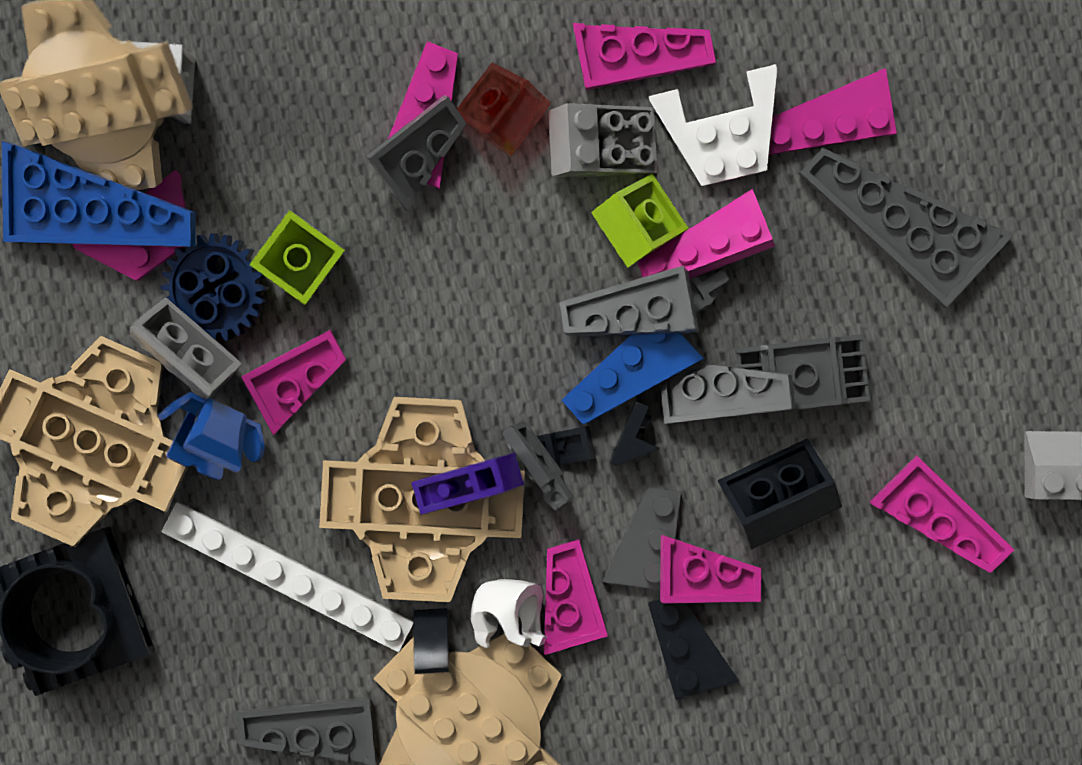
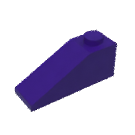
M515 452L411 482L420 515L506 492L524 485Z

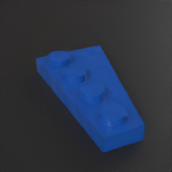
M682 333L631 334L561 401L583 425H586L621 406L628 400L650 390V388L672 378L688 367L701 362L705 358Z

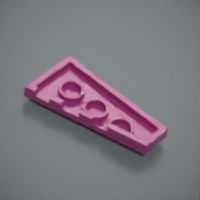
M917 455L870 501V504L889 513L904 524L915 528L925 536L946 546L989 573L996 569L1014 551V548Z

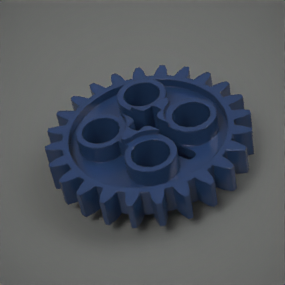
M210 233L209 240L205 235H197L196 246H186L187 251L182 248L174 250L179 259H168L166 261L173 269L172 272H162V275L170 279L169 284L162 285L161 289L169 291L170 296L166 298L214 340L220 341L221 335L224 340L233 339V332L236 335L245 334L243 325L247 327L255 326L251 316L263 315L257 305L268 302L267 299L260 296V292L268 290L269 286L260 284V279L265 276L250 266L252 262L250 258L255 251L253 248L242 251L244 241L236 240L232 244L231 235H223L220 241L218 233ZM220 256L226 263L225 270L222 273H219L216 269V260ZM236 271L239 272V276L236 279L218 286L215 289L216 293L205 294L194 304L191 302L194 296L213 288L214 282L225 281ZM191 273H194L198 279V285L194 290L188 285V277ZM236 285L242 291V298L239 302H236L232 297V289ZM207 302H210L214 307V315L211 319L207 318L204 314V306Z

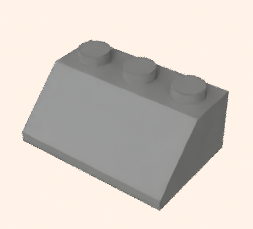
M166 297L136 320L130 327V336L145 351L153 355L169 372L176 375L193 393L202 398L211 399L242 365L239 360Z
M1025 431V498L1082 500V432Z

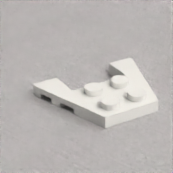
M776 64L746 72L754 104L752 107L686 123L678 89L649 96L651 104L701 186L767 171L777 78Z

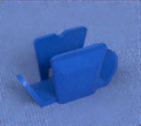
M189 392L175 400L157 416L160 420H163L179 408L187 411L167 452V458L186 468L193 465L198 473L212 479H222L224 468L238 472L241 469L243 450L248 460L252 462L261 460L264 455L265 445L261 425L248 419L245 414L213 399H205Z

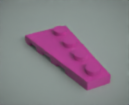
M573 23L585 90L712 66L716 63L710 30L684 28L654 29L644 26H635L634 28L615 27V25L605 24L595 26L585 25V23Z
M428 41L426 42L388 139L443 95L448 96L452 101L458 53ZM441 157L430 175L432 176L426 183L427 185L440 189L444 157Z
M886 68L773 116L769 155L895 135L897 132Z
M751 189L638 261L642 277L684 266L688 269L689 279L775 247L754 191Z

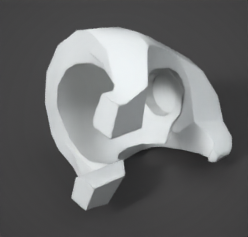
M509 579L493 580L482 584L474 596L471 610V622L477 643L485 648L490 647V638L497 631L499 621L509 641L524 647H529L530 643L537 646L543 645L547 636L541 632L540 612L543 602L541 586L526 581ZM518 617H520L522 622V634H519Z

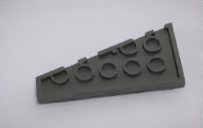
M824 148L798 173L943 308H947L1014 236L1011 232L989 225L980 218L958 211L949 204L909 186L905 187L896 183L889 177L880 173L876 174L859 166L858 163Z

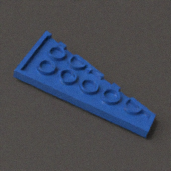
M2 141L3 242L196 246V212L11 142Z

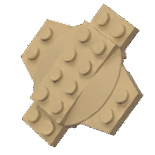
M37 0L22 6L29 58L25 64L22 76L0 82V94L23 147L39 143L42 146L52 144L55 148L71 156L80 169L135 190L153 188L162 183L159 144L157 141H154L153 136L157 128L162 125L164 117L185 113L193 108L168 42L138 48L129 40L124 43L111 35L109 32L112 27L93 0Z
M100 336L73 363L72 369L66 375L56 378L50 377L42 382H38L9 369L0 387V439L10 443L12 454L16 457L17 463L20 466L19 476L16 477L11 514L12 520L68 545L77 547L113 508L121 507L137 499L164 512L168 511L188 467L186 468L167 458V452L173 441L165 437L161 421L157 417L164 366L161 362Z
M394 397L377 443L373 448L362 455L357 462L323 460L319 528L352 529L359 539L363 540L370 547L383 599L451 602L470 552L480 546L487 537L521 538L524 485L506 492L420 515L411 482L482 462L485 459L475 450L462 400ZM520 470L524 481L525 471Z
M503 633L489 641L490 647L488 648L480 645L470 652L450 651L449 672L415 675L413 637L374 677V680L397 701V728L379 765H560L540 746V720L562 673L531 643L529 647L518 645L509 641L506 634Z

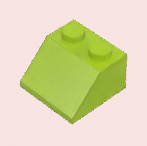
M653 173L618 191L591 212L627 268L689 229Z
M289 210L252 260L250 266L305 305L345 250Z

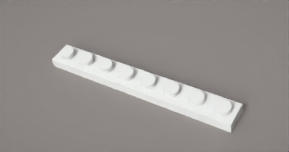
M176 502L161 531L397 652L400 651L414 623L413 620L180 502Z

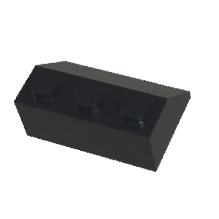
M804 439L717 480L751 550L842 508L835 481L808 439Z

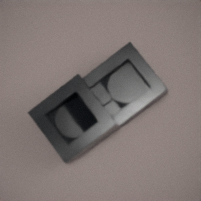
M589 426L537 436L558 466L596 458Z
M447 608L414 610L415 675L449 672Z

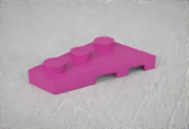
M330 329L242 375L246 387L273 435L346 360V356Z

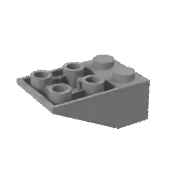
M567 103L548 111L552 177H592L657 173L654 107Z

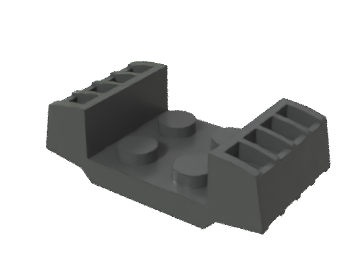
M863 334L736 348L738 368L792 375L796 409L871 401Z

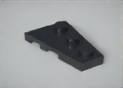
M660 598L647 602L675 699L739 681L687 603H662Z

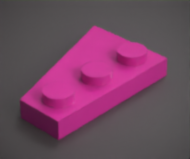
M661 535L660 602H761V568Z
M579 539L547 548L545 636H547V639L544 643V655L608 636Z

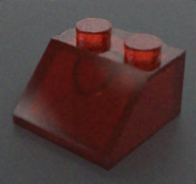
M492 62L457 107V110L465 120L466 126L494 147L512 156L517 148L522 145L524 139L536 123L543 117L551 102L528 80Z

